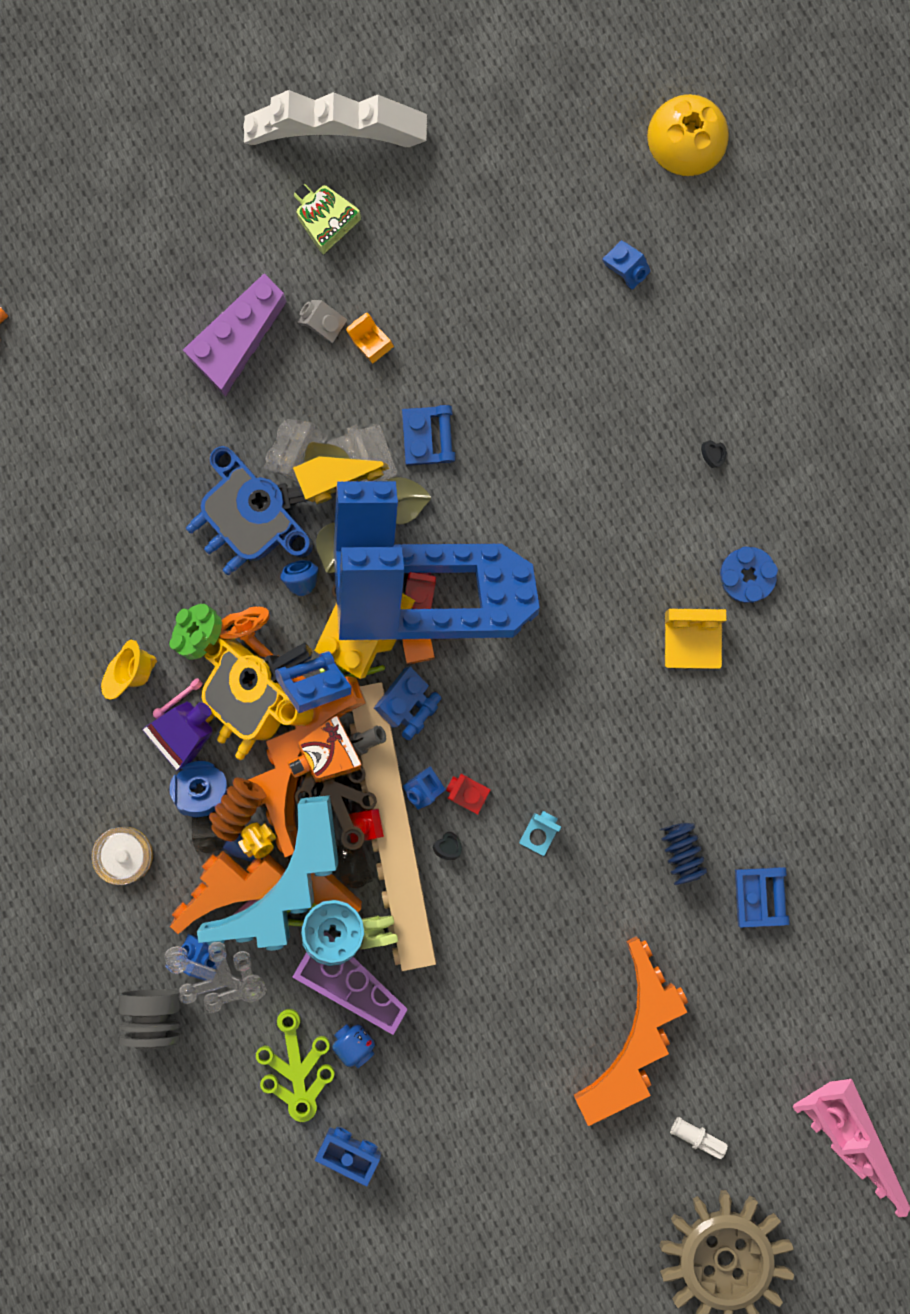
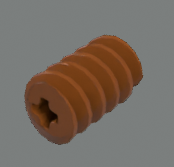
M236 777L233 780L234 786L228 787V795L221 797L222 803H218L215 806V811L209 815V819L213 823L211 825L213 832L219 838L230 842L235 841L239 837V833L242 832L245 825L251 820V816L255 814L257 808L262 804V800L267 796L259 785L240 777Z

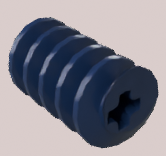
M679 823L659 829L660 831H668V834L661 838L663 842H671V845L664 849L665 853H674V856L667 861L668 864H677V867L670 873L671 875H680V879L675 881L674 885L701 879V876L708 872L707 868L698 867L705 859L702 856H695L702 848L699 845H692L699 838L697 834H689L696 827L694 823Z

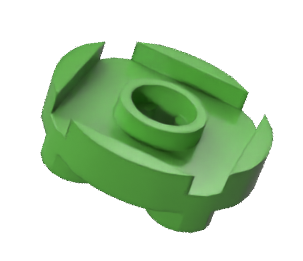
M198 604L188 610L182 609L176 616L177 623L169 644L170 648L189 660L204 656L207 653L204 649L209 643L214 646L221 633L222 620L216 614L217 611L206 604Z

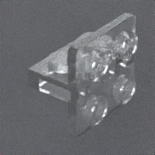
M285 419L278 428V437L273 447L266 455L264 469L278 473L299 484L293 468L304 463L305 452L310 442L324 444L328 435L315 429L316 425L311 422Z
M379 424L361 430L358 429L357 425L346 428L347 435L328 441V444L343 449L350 459L382 461L388 464L390 469L383 471L384 476L373 481H385L397 476V470Z

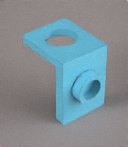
M544 811L541 815L534 813L519 843L544 856L556 832H559L561 826L556 824L558 818ZM534 829H542L546 833V841L542 845L537 846L531 843L530 833Z

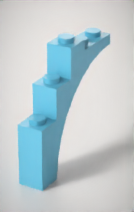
M330 795L301 798L299 801L298 833L295 850L287 869L278 883L262 899L244 911L225 919L202 923L197 931L198 943L207 942L208 945H219L224 943L225 940L236 939V942H248L253 940V937H256L258 948L266 947V950L272 951L287 945L290 938L287 910L297 914L306 912L308 908H311L314 902L311 873H315V876L330 875L332 871L337 869L339 863Z

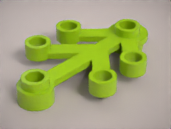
M285 1009L279 1014L277 1025L285 1033L289 1064L275 1055L269 1046H262L257 1050L256 1060L260 1064L270 1065L292 1081L294 1093L279 1084L277 1077L272 1074L265 1075L262 1078L260 1087L263 1092L273 1093L286 1102L289 1114L294 1120L306 1122L312 1119L316 1113V1097L325 1084L330 1083L335 1076V1070L331 1065H322L317 1072V1079L306 1091L304 1079L320 1056L328 1052L330 1041L325 1036L315 1038L312 1049L301 1063L296 1032L301 1018L296 1010ZM287 1016L291 1017L294 1021L290 1027L285 1026L283 1023V1019ZM319 1040L325 1041L326 1049L319 1050L316 1047V1042ZM260 1051H268L270 1058L268 1060L261 1059ZM323 1069L330 1070L331 1077L324 1079L321 1076V1071ZM272 1079L275 1085L273 1088L268 1089L265 1087L264 1081ZM305 1103L308 1110L300 1112L297 1109V1105Z

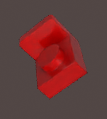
M408 573L405 595L415 600L411 609H431L436 577L431 576V573Z
M460 774L459 778L452 777L446 792L450 793L449 800L478 814L491 789Z

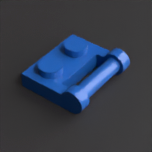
M451 405L402 409L406 466L453 463L456 461L455 452H452L450 416L453 413ZM430 417H439L441 453L433 454Z
M329 651L319 654V657L288 669L282 667L275 670V676L279 685L298 713L351 694V685L335 664L334 658ZM322 668L325 670V672L295 683L291 680Z
M786 867L735 869L738 927L790 925L789 916L786 915L784 876H787ZM766 877H773L775 916L768 917Z

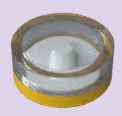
M118 827L104 832L96 840L92 849V864L96 873L104 881L114 885H125L142 878L149 870L153 858L152 847L148 838L139 830L131 827Z

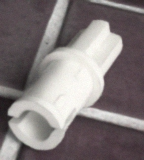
M680 1117L676 1118L670 1131L671 1134L692 1144L693 1149L699 1148L717 1159H722L726 1154L728 1147L726 1143L706 1133L705 1128L699 1129Z

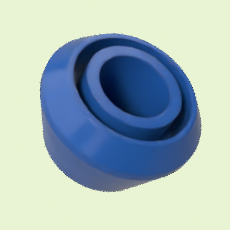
M296 561L284 567L280 578L290 592L296 593L298 596H304L311 593L312 589L316 586L318 567L311 561Z

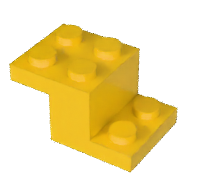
M402 593L401 609H411L415 600ZM336 603L314 651L319 654L329 651L334 658L335 664L362 679L366 677L376 654L392 650L397 639L339 640Z

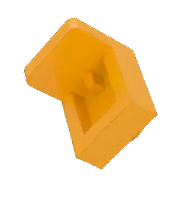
M368 313L356 319L346 328L355 346L372 364L394 347L391 340L376 326Z

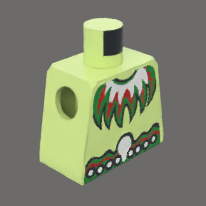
M303 184L294 193V197L302 204L296 211L298 220L323 255L361 220L360 211L354 205L325 185L313 193L306 184Z

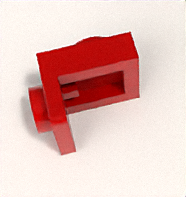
M379 809L349 814L353 826L360 828L364 833V841L384 837ZM350 834L351 843L358 842L357 835Z

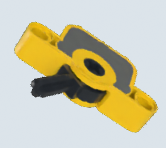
M220 637L214 646L209 643L204 649L207 652L204 657L215 666L202 690V701L209 706L212 712L205 721L207 723L211 722L215 715L224 723L217 738V741L221 744L226 742L232 732L243 739L235 755L238 760L244 759L256 740L270 739L276 733L281 723L283 725L305 726L312 721L314 710L310 709L298 713L275 676L276 669L282 667L288 669L311 659L313 651L309 648L308 644L302 643L280 657L268 655L267 657L255 656L236 639H223Z

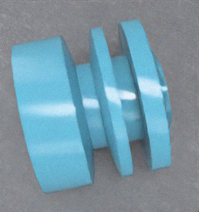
M337 900L323 901L313 907L306 915L301 932L302 943L307 954L317 963L327 966L341 965L352 959L359 950L364 936L363 921L358 912L348 903ZM330 927H335V932L340 933V937H336L334 942H329V937L324 936V932H329Z

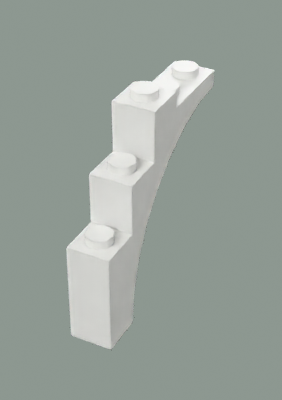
M288 90L271 97V104L245 116L243 125L244 143L256 145L270 140L303 135H344L371 138L403 147H411L426 141L427 114L380 95L357 102L333 92L314 100Z

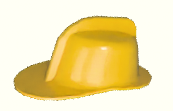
M135 640L127 641L106 669L101 683L104 697L109 700L116 699L127 687L144 685L157 663L156 657L141 650Z

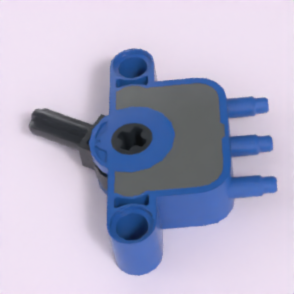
M225 446L215 448L210 455V463L223 479L204 496L201 502V512L190 522L186 530L191 534L202 527L207 521L219 534L209 542L204 550L211 554L227 542L237 554L223 568V572L226 575L236 571L247 560L258 561L264 558L279 544L295 557L302 558L308 556L313 549V541L295 519L286 512L293 510L292 504L308 501L305 499L301 487L288 488L286 483L277 485L270 479L257 478L231 449ZM224 454H229L231 456L230 464L227 467H220V457ZM261 496L268 500V502L263 504L264 508L256 505L257 502H260ZM297 537H304L306 544L301 551H294L292 548V543Z

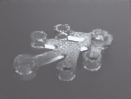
M214 942L208 947L209 958L215 962L217 970L189 960L187 951L182 947H172L165 952V966L171 973L179 974L185 971L207 979L196 984L182 985L179 988V998L182 1003H193L199 994L224 987L232 988V990L220 994L209 993L205 996V1010L215 1013L222 1008L224 1003L238 999L246 1002H255L266 994V984L259 976L253 975L251 957L245 951L238 952L233 957L234 967L237 971L241 972L242 979L232 976L226 959V947L221 942Z

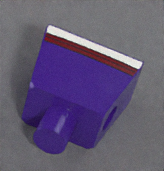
M187 701L168 711L142 730L177 771L195 759L213 733L212 728L205 721L212 712L209 706L203 702H199L193 707Z

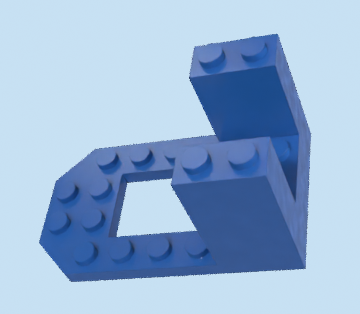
M337 481L334 568L339 640L513 638L521 631V627L527 621H532L538 615L540 607L532 563L503 544L394 545L398 507L396 481ZM476 572L480 608L401 609L404 573Z

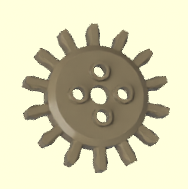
M721 1190L719 1196L720 1211L708 1213L705 1203L697 1196L693 1198V1205L700 1219L690 1225L683 1217L674 1214L671 1217L674 1226L685 1235L681 1244L672 1241H661L660 1249L668 1255L679 1256L680 1265L667 1267L661 1270L660 1273L664 1282L684 1278L687 1284L672 1298L677 1308L684 1306L694 1296L701 1301L696 1314H710L712 1308L722 1310V1314H733V1310L742 1308L746 1309L747 1314H759L753 1303L761 1296L768 1299L771 1304L780 1307L783 1303L776 1291L769 1288L772 1277L782 1280H793L794 1273L785 1266L774 1265V1256L790 1252L794 1249L789 1239H781L770 1243L766 1237L781 1222L775 1213L767 1216L764 1221L757 1225L752 1220L758 1206L756 1198L749 1196L744 1203L741 1213L732 1212L730 1195L727 1190ZM709 1236L716 1237L717 1241L714 1245L706 1243ZM738 1239L745 1240L743 1248L735 1247V1242ZM722 1251H730L733 1254V1260L729 1265L724 1266L718 1263L717 1258ZM708 1265L714 1267V1271L710 1275L704 1273V1268ZM736 1268H740L743 1271L742 1275L738 1278L732 1275Z

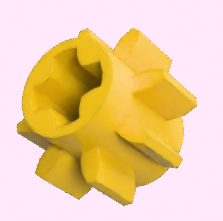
M256 822L242 830L241 836L243 840L239 841L238 844L248 857L254 855L255 858L259 859L265 857L273 850L274 846L271 841L275 840L276 836L266 824L261 826Z

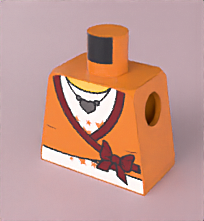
M338 716L331 718L298 742V748L302 756L288 762L294 778L310 771L315 782H321L357 771L362 766Z

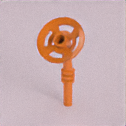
M249 607L240 613H233L222 619L220 638H240L258 656L267 657L268 655H273L254 636L256 634L255 631L260 629L269 620L270 613L268 609L264 607ZM234 623V626L231 628V631H225L231 624ZM300 676L291 680L295 683L306 678Z

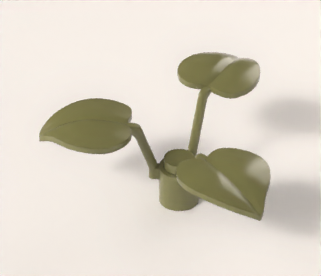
M310 442L305 452L304 463L317 457L350 458L338 446ZM394 477L386 480L396 481L398 499L396 524H405L415 519L431 500L429 493L421 485L410 479ZM335 523L324 526L319 531L316 539L317 552L327 573L335 572Z

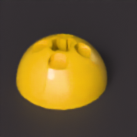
M687 94L674 97L658 108L650 121L647 138L653 157L663 168L677 175L694 176L709 171L719 163L727 149L729 132L727 121L717 105L705 97Z

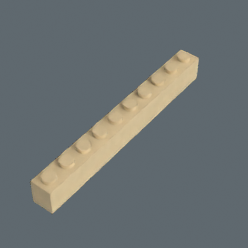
M383 683L360 686L366 704L350 711L353 712L355 722L350 724L351 735L356 732L363 733L376 725L378 727L381 726L386 733V741L370 748L366 754L360 755L358 758L366 774L364 781L361 783L362 792H371L376 796L377 803L373 809H379L384 837L371 840L374 852L379 851L381 863H377L376 866L379 880H385L387 890L382 892L384 908H390L391 916L394 918V924L388 926V930L398 937L397 947L392 948L395 965L401 964L402 971L436 965L392 729L374 709L375 705L385 694ZM369 796V801H370V806H371V805L374 803V801H373V799Z

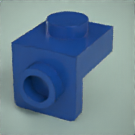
M622 240L602 259L609 269L624 278L627 287L630 289H634L650 273V268L644 254Z
M431 766L424 769L402 786L407 793L409 801L415 805L417 810L433 803L435 798L446 790Z

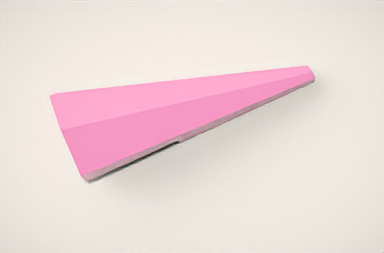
M853 1080L829 1082L795 1103L793 1108L797 1113L804 1111L814 1121L811 1124V1128L816 1133L822 1129L833 1142L831 1148L861 1179L868 1176L878 1187L875 1191L880 1199L887 1196L897 1208L895 1214L898 1217H907L910 1206Z

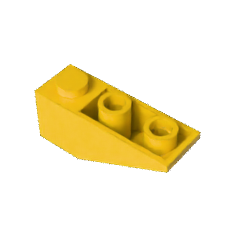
M317 457L293 469L305 499L320 504L332 498L331 494L337 491V481H362L365 479L373 481L384 476L383 471L390 468L388 464L382 461Z

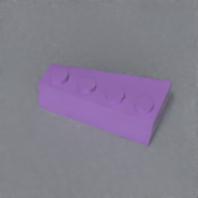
M264 273L183 349L187 358L225 397L236 378L243 371L245 364L259 346L263 336L268 332L287 301L284 293Z
M324 932V936L329 937V942L335 941L328 932ZM306 952L293 975L294 979L394 1035L407 1011V1008L354 957L341 965L327 966L317 963Z

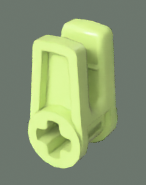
M377 915L362 918L364 936L359 949L385 946L398 942L396 934H392V932L385 933L383 928L394 924L393 916L379 917Z

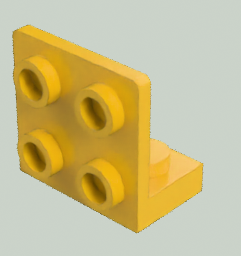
M668 609L665 612V667L721 668L722 623L726 621V609Z

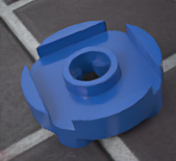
M742 547L729 554L721 565L720 576L723 589L735 601L741 603L759 601L767 597L775 587L778 568L772 558L763 550L755 547ZM752 568L754 570L753 575L756 577L755 580L750 579L744 582L742 580L744 578V575L741 573L742 569L748 570Z
M195 761L188 763L177 776L175 774L171 779L169 789L172 801L182 815L191 817L210 815V813L215 811V806L218 803H222L221 797L227 795L228 784L225 775L210 762ZM197 784H202L203 788H206L200 794L191 792L192 789L197 788Z

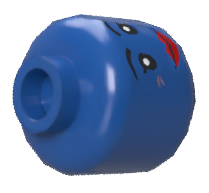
M346 1024L334 1034L337 1040L334 1042L332 1049L347 1067L355 1065L356 1068H359L375 1054L373 1052L374 1040L359 1024L351 1028Z

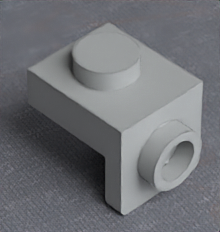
M311 300L301 309V317L298 323L301 326L309 327L323 339L333 343L347 319L322 300Z

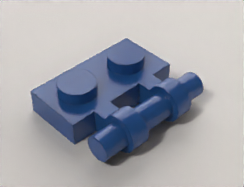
M409 666L402 670L375 705L374 709L392 728L402 723L406 727L402 732V736L407 740H411L415 734H419L424 728L423 723L428 716H432L436 712L441 696L436 692H432L429 698H426L423 693L429 685ZM414 705L419 708L415 716L409 712Z

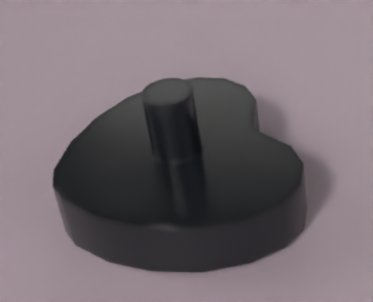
M709 440L701 446L702 456L711 468L719 467L725 462L727 452L723 443L716 444Z
M446 832L442 839L437 840L432 847L434 853L445 860L457 859L462 851L460 839L453 832Z

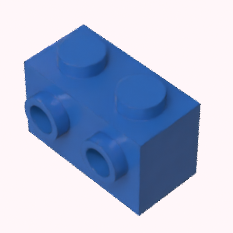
M330 1127L319 1148L315 1161L367 1187L380 1161L381 1152L377 1150L378 1146L367 1140L359 1142L351 1138L352 1133L344 1128L336 1127V1129Z

